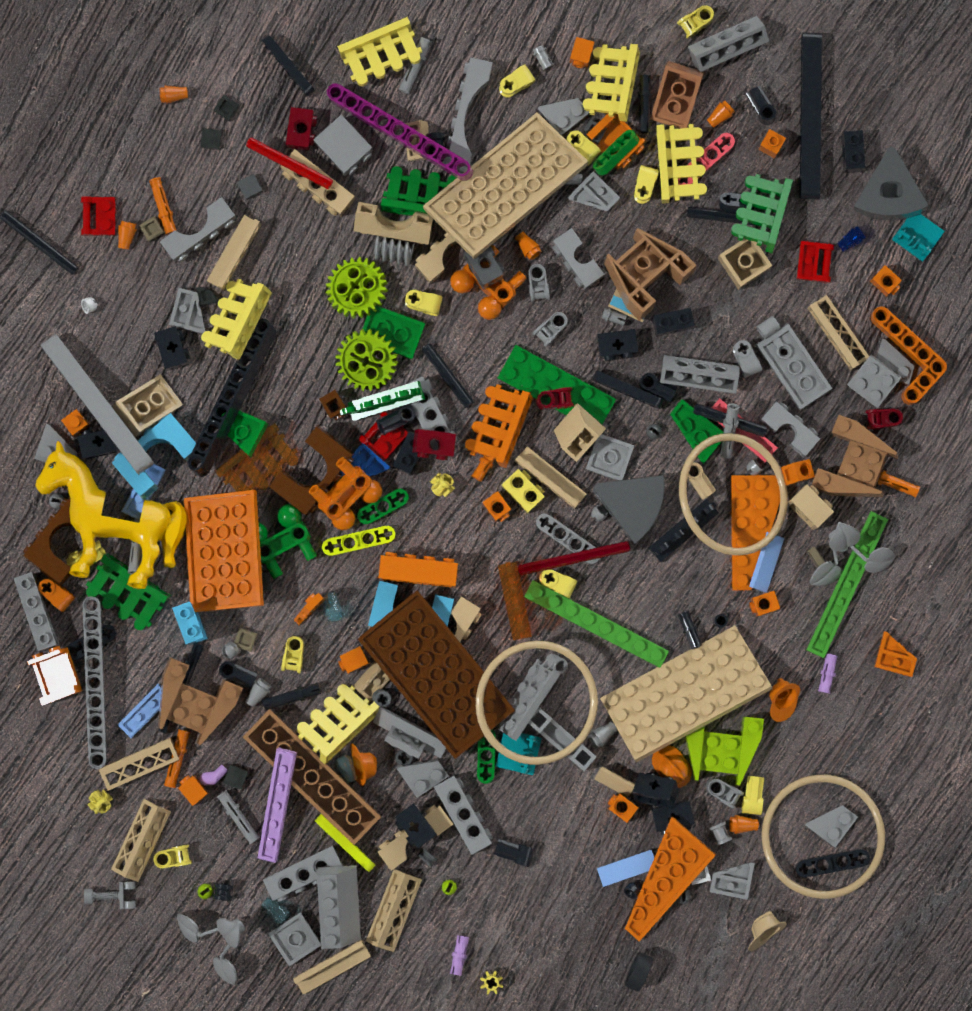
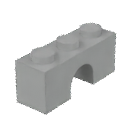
M571 228L553 240L554 246L552 249L558 257L561 255L564 259L563 265L566 270L573 272L575 275L574 281L578 287H583L586 290L604 278L605 274L594 259L586 264L576 261L574 253L582 247L583 243Z
M775 402L760 422L773 433L781 426L791 427L795 437L789 446L804 458L820 440L818 432L812 427L808 429L803 425L804 421L795 414L793 416L789 413L790 409L784 403L780 402L779 404Z

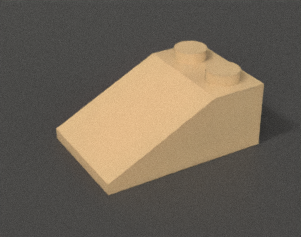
M160 374L116 401L112 408L133 436L138 438L148 428L157 425L159 420L170 413L172 414L182 407L183 404Z

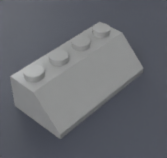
M357 866L318 867L317 886L321 949L342 948L361 940Z

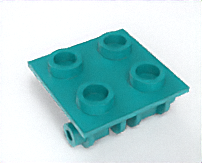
M920 214L907 218L892 240L923 262L945 231Z
M503 733L501 744L517 754L538 757L542 738L521 733L517 741ZM501 753L498 754L496 767L529 775L534 774L535 765L516 762Z

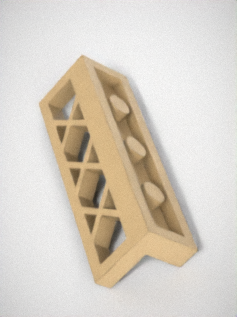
M246 215L243 216L207 282L223 291L225 290L227 283L232 278L260 229V221L253 220Z
M827 295L807 308L850 371L868 359V353ZM824 301L830 307L828 314H824L818 306ZM830 318L839 320V330L832 326ZM841 333L851 337L850 346L846 345L841 339ZM852 349L860 350L864 357L857 361L852 354Z
M526 447L515 459L518 465L575 509L586 496L583 490L529 447Z
M170 737L103 766L98 770L107 790H111L179 760V757L174 748L173 739ZM168 747L174 757L169 760L159 758L162 750ZM149 756L156 759L153 767L147 768L142 766L145 757ZM132 764L138 767L135 775L130 776L124 773L127 765ZM111 772L120 774L118 782L110 785L106 774Z
M144 799L111 870L125 878L139 882L171 811ZM147 807H152L149 814L145 816ZM139 825H142L141 832L137 834ZM133 842L134 847L132 851L129 852V846ZM125 860V866L123 870H120V865Z
M397 869L393 870L366 942L385 950L395 951L422 879ZM409 880H413L412 888L407 890ZM405 899V906L403 908H400L401 901ZM398 917L399 922L393 927V921ZM391 935L390 945H385L387 937Z
M361 939L295 976L293 980L304 995L368 959L371 955Z

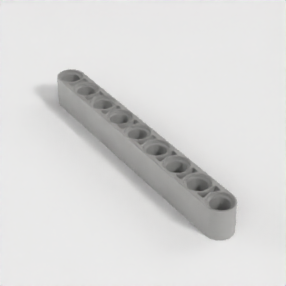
M54 334L40 345L136 473L140 475L154 464L152 459L60 338Z
M92 596L86 598L83 602L88 759L91 767L100 769L107 762L102 614L100 600ZM91 599L97 602V608L94 611H90L87 608V602ZM90 619H95L98 622L97 629L91 630L88 628L87 623ZM91 638L97 639L99 642L98 648L91 649L88 646V641ZM91 658L99 660L98 668L94 669L89 666ZM92 677L99 678V687L93 688L90 685ZM97 696L100 698L101 704L99 707L91 705L90 700L92 697ZM93 716L101 718L102 723L100 726H94L91 723ZM94 735L101 736L103 740L101 745L96 746L92 743ZM98 754L103 757L101 765L94 764L92 760L94 755Z

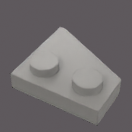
M579 98L543 105L537 108L545 120L562 136L590 114L589 111L584 110Z
M594 171L568 197L572 201L607 212L620 200V197Z
M178 288L169 322L170 326H176L200 334L205 332L197 292Z
M881 339L876 358L901 377L899 383L909 385L914 365L888 341Z
M46 424L34 459L46 462L48 456L56 450L57 441L62 444L66 453L75 456L78 453L49 424Z
M438 759L429 760L425 763L416 762L412 765L396 766L417 798L449 777Z
M842 805L807 822L805 826L835 848L858 816Z
M750 862L713 872L709 892L748 900L755 863Z

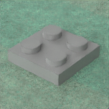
M871 354L847 385L878 408L901 377Z
M601 434L595 441L586 470L617 481L623 480L634 445Z
M301 912L268 933L289 966L321 946L320 940Z

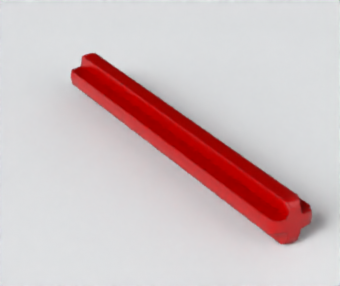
M252 137L248 139L246 146L251 150L326 189H330L333 180Z

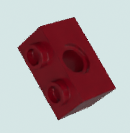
M291 107L286 137L287 148L309 151L310 146L314 145L315 135L312 134V127H316L317 116H314V110ZM300 125H304L307 127V130L304 133H298L297 128Z
M416 429L412 453H418L417 457L429 458V455L436 456L437 460L448 461V457H454L456 434ZM432 440H435L438 443L437 450H432L430 448V442Z

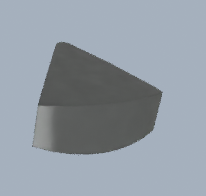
M894 147L887 149L857 200L854 211L870 218L893 221L911 218L928 210L929 205Z
M664 476L597 483L593 488V493L633 545L648 532L659 514L664 496Z

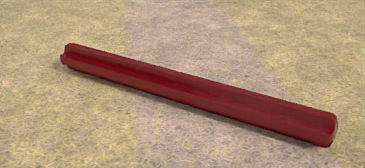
M628 541L521 564L518 566V572L520 575H526L630 551V544Z

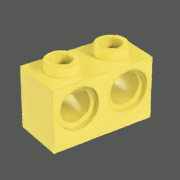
M518 469L501 486L528 514L545 498L543 495L545 491L538 484L534 486L529 481L531 477L525 470L521 472ZM515 478L522 479L523 486L521 488L513 486L512 481ZM528 492L536 494L537 499L534 502L526 500L525 496Z

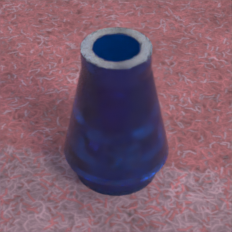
M858 226L852 227L837 244L845 252L863 243L866 236Z

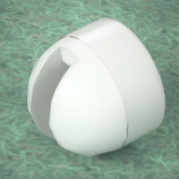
M92 297L82 299V309L86 314L97 309L98 304L95 303L96 300Z

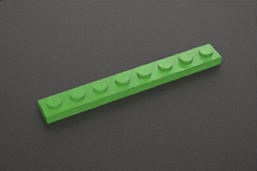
M870 511L860 532L858 543L854 545L866 558H869V555L874 551L888 521L887 518ZM853 550L806 648V651L821 658L825 657L865 571L864 566L867 562Z
M532 580L524 598L659 668L669 652Z

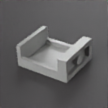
M342 114L313 140L314 144L331 159L344 176L347 174L352 175L358 169L357 165L362 161L366 162L372 156V147Z

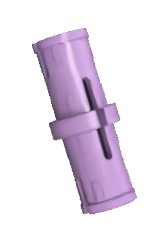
M826 654L823 670L820 672L822 676L818 689L819 692L830 694L833 677L836 675L834 673L838 658L836 655Z
M457 935L455 950L452 952L453 960L450 974L462 976L464 961L467 959L466 949L469 937Z

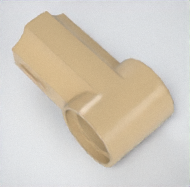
M693 463L692 466L698 469V474L696 477H692L689 474L688 480L703 500L713 494L716 489L704 473L702 466L698 463Z

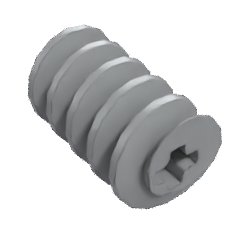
M377 236L373 253L375 260H379L380 256H382L383 262H386L389 257L390 263H394L395 259H397L398 265H401L404 260L405 266L408 267L412 260L415 243L409 248V242L402 246L401 240H399L394 245V239L387 243L386 237H384L379 242V236Z

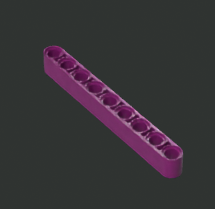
M335 83L328 87L327 96L338 107L456 178L467 181L472 177L473 169L465 159L340 84ZM341 91L339 97H333L334 92ZM350 101H357L355 106L348 107ZM367 110H372V114L370 116H364V113ZM383 119H388V123L385 126H380V122ZM398 129H404L402 135H395ZM414 138H420L418 144H411ZM429 148H436L433 154H427ZM446 157L452 158L449 164H443V160ZM461 167H468L466 173H459Z

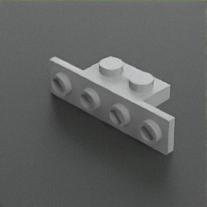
M380 707L373 720V723L389 731L384 741L393 747L405 751L410 756L419 759L424 749L441 758L446 749L435 734L383 707Z

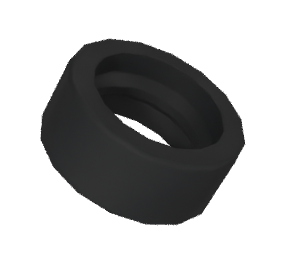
M641 952L637 953L628 972L625 987L637 992L642 989L653 962L652 957Z

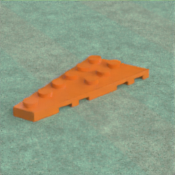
M731 475L732 548H742L756 544L766 536L767 532L771 531L780 504V490L775 475ZM761 550L748 555H732V591L752 590L749 585Z
M673 816L670 819L625 927V930L638 941L647 934L716 856L711 849Z

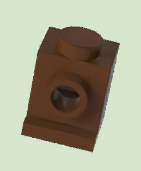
M336 389L319 398L330 420L335 419V421H338L346 416L340 413V410L346 407ZM337 404L338 409L335 411L331 410V405Z

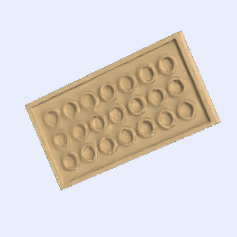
M535 113L471 166L473 175L469 180L462 181L456 178L428 201L423 208L475 259L588 165V160L540 114Z
M736 626L701 643V647L688 650L662 664L660 668L657 667L600 698L636 763L772 690L770 682Z

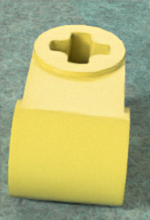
M701 6L677 22L687 34V39L693 37L712 23L714 17L713 9L709 6ZM702 12L709 13L710 18L707 20H703L700 17V14Z
M524 64L501 80L499 92L503 97L510 98L531 86L536 79ZM505 84H506L507 86H510V85H511V86H512V87H511V90H509L508 88H507V89H504V88H505Z
M579 131L570 132L566 138L588 160L587 166L601 153L599 147ZM578 137V143L572 144V138Z
M640 166L634 192V198L637 203L645 204L649 202L659 174L658 169ZM642 190L645 191L644 197L640 196Z
M410 290L406 294L405 304L412 310L438 316L443 297L433 293ZM416 296V300L418 301H415V304H412L411 299L408 298Z
M550 569L544 570L539 576L540 583L543 586L569 599L578 582L567 575ZM551 573L553 581L546 583L547 579L544 576Z
M292 636L287 640L281 671L286 669L301 673L304 641L301 637ZM293 639H297L300 642L298 650H293L290 647V642Z
M189 844L157 852L154 856L155 865L159 868H168L192 864L188 854ZM160 854H165L168 857L167 864L162 865L158 862L157 859Z

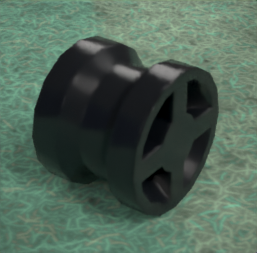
M214 883L216 890L212 899L232 901L230 894L234 885Z

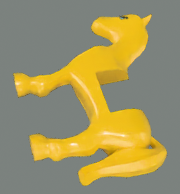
M57 441L56 450L48 456L35 486L41 494H50L61 486L67 485L71 499L69 509L70 523L80 533L83 542L82 555L71 566L69 573L75 577H89L90 566L96 563L97 559L95 537L124 538L140 544L142 548L141 564L136 572L129 576L127 585L132 588L145 589L148 578L154 575V563L160 555L158 541H161L164 567L174 568L176 566L174 554L183 538L187 522V515L181 503L174 501L161 504L152 500H144L139 523L102 516L106 492L97 487L87 465L77 456L66 453L62 444Z

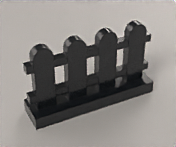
M708 499L691 511L700 529L719 514L715 509L716 503L713 502L711 504ZM684 517L648 549L661 563L693 536L694 532Z

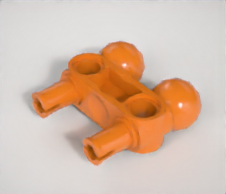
M491 245L496 256L499 250L494 245ZM488 262L480 264L485 269L490 267ZM467 263L462 270H457L453 273L450 284L454 291L463 294L469 292L475 283L487 295L478 303V313L486 320H493L500 315L502 308L509 304L516 296V289L527 278L521 271H518L508 282L502 279L482 290ZM505 291L508 297L502 299L498 296V292Z
M344 457L336 462V466L345 475L327 493L317 485H313L309 490V493L318 502V508L332 521L333 526L341 531L348 530L354 525L355 514L349 507L359 497L366 503H375L382 496L380 483L371 479L359 466L354 467Z

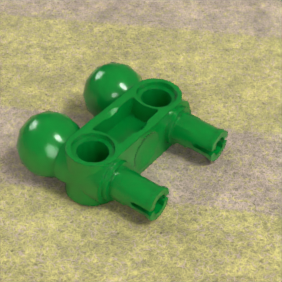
M286 504L278 511V521L287 529L267 539V528L259 523L260 547L267 546L270 549L268 556H261V564L266 565L273 579L283 574L276 561V556L290 548L299 546L307 561L317 556L309 541L311 540V535L303 520L301 521V511L292 504ZM295 528H302L304 530L302 538L297 539L294 537L293 531Z

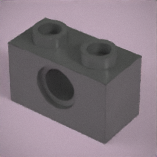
M491 246L475 259L467 252H464V259L482 290L503 279V272H505L501 263L495 261V253ZM488 262L491 266L485 269L480 264Z

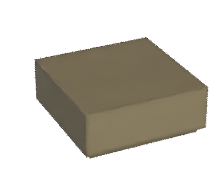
M155 216L139 225L148 242L165 233Z
M815 547L806 551L817 567L825 563Z
M239 627L234 643L238 648L252 652L258 634Z

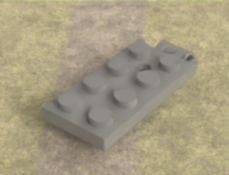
M771 316L756 326L764 340L757 342L755 345L799 410L832 389L788 323L781 328L777 320ZM786 349L787 355H781L780 350Z
M549 654L543 663L537 659L528 670L524 680L518 685L512 698L508 700L515 711L495 726V728L517 741L559 675L567 670V661L556 654Z

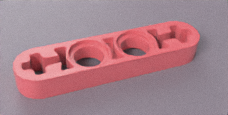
M730 133L721 134L704 149L703 157L697 158L696 162H700L708 171L733 148L735 143L733 135ZM722 138H724L725 140L729 138V139H730V142H729L730 146L724 145V146L721 148V150L724 151V152L721 153V151H720V149H719L718 147H719V146L722 144V142H723ZM715 150L717 152V158L713 160L709 159L707 157V151ZM681 178L678 179V185H684V184H686L685 182H683V183L681 184V183H680ZM688 178L687 184H693V178Z

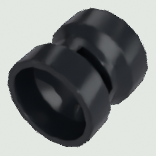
M443 132L426 134V137L445 147L443 145L445 140ZM429 148L427 154H433L436 148Z

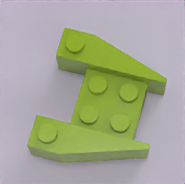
M742 717L740 736L705 732V726L685 736L694 780L699 781L700 770L736 774L735 785H740L762 739L764 719Z

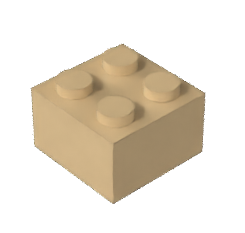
M743 239L718 256V260L738 290L772 267L760 246H757V242Z
M806 484L788 501V505L812 530H815L834 511L832 510L833 506L828 500H822L818 496L819 491L811 485L809 487Z

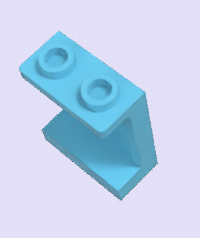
M191 602L172 608L186 645H193L208 639L199 613H195Z

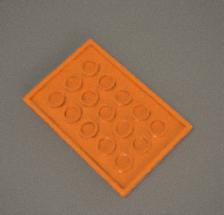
M257 490L184 498V509L187 515L186 543L190 602L195 613L264 606Z

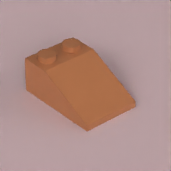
M668 61L650 120L670 126L674 125V127L680 129L687 128L704 71L700 72L697 69Z

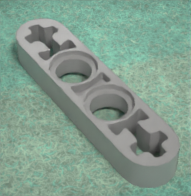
M541 514L537 517V528L572 553L582 551L585 544L589 546L586 550L596 548L552 516ZM547 517L550 525H553V522L557 524L551 534L548 532L550 530L548 526H540L541 521L539 520L541 518L545 519ZM558 528H563L566 532V536L562 539H558L555 536V530ZM573 539L581 541L582 546L580 549L574 550L571 548L570 543ZM600 558L585 562L588 564H595L599 561Z

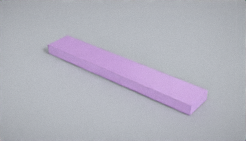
M279 747L276 749L258 852L259 859L274 863L278 861L297 755L295 751Z

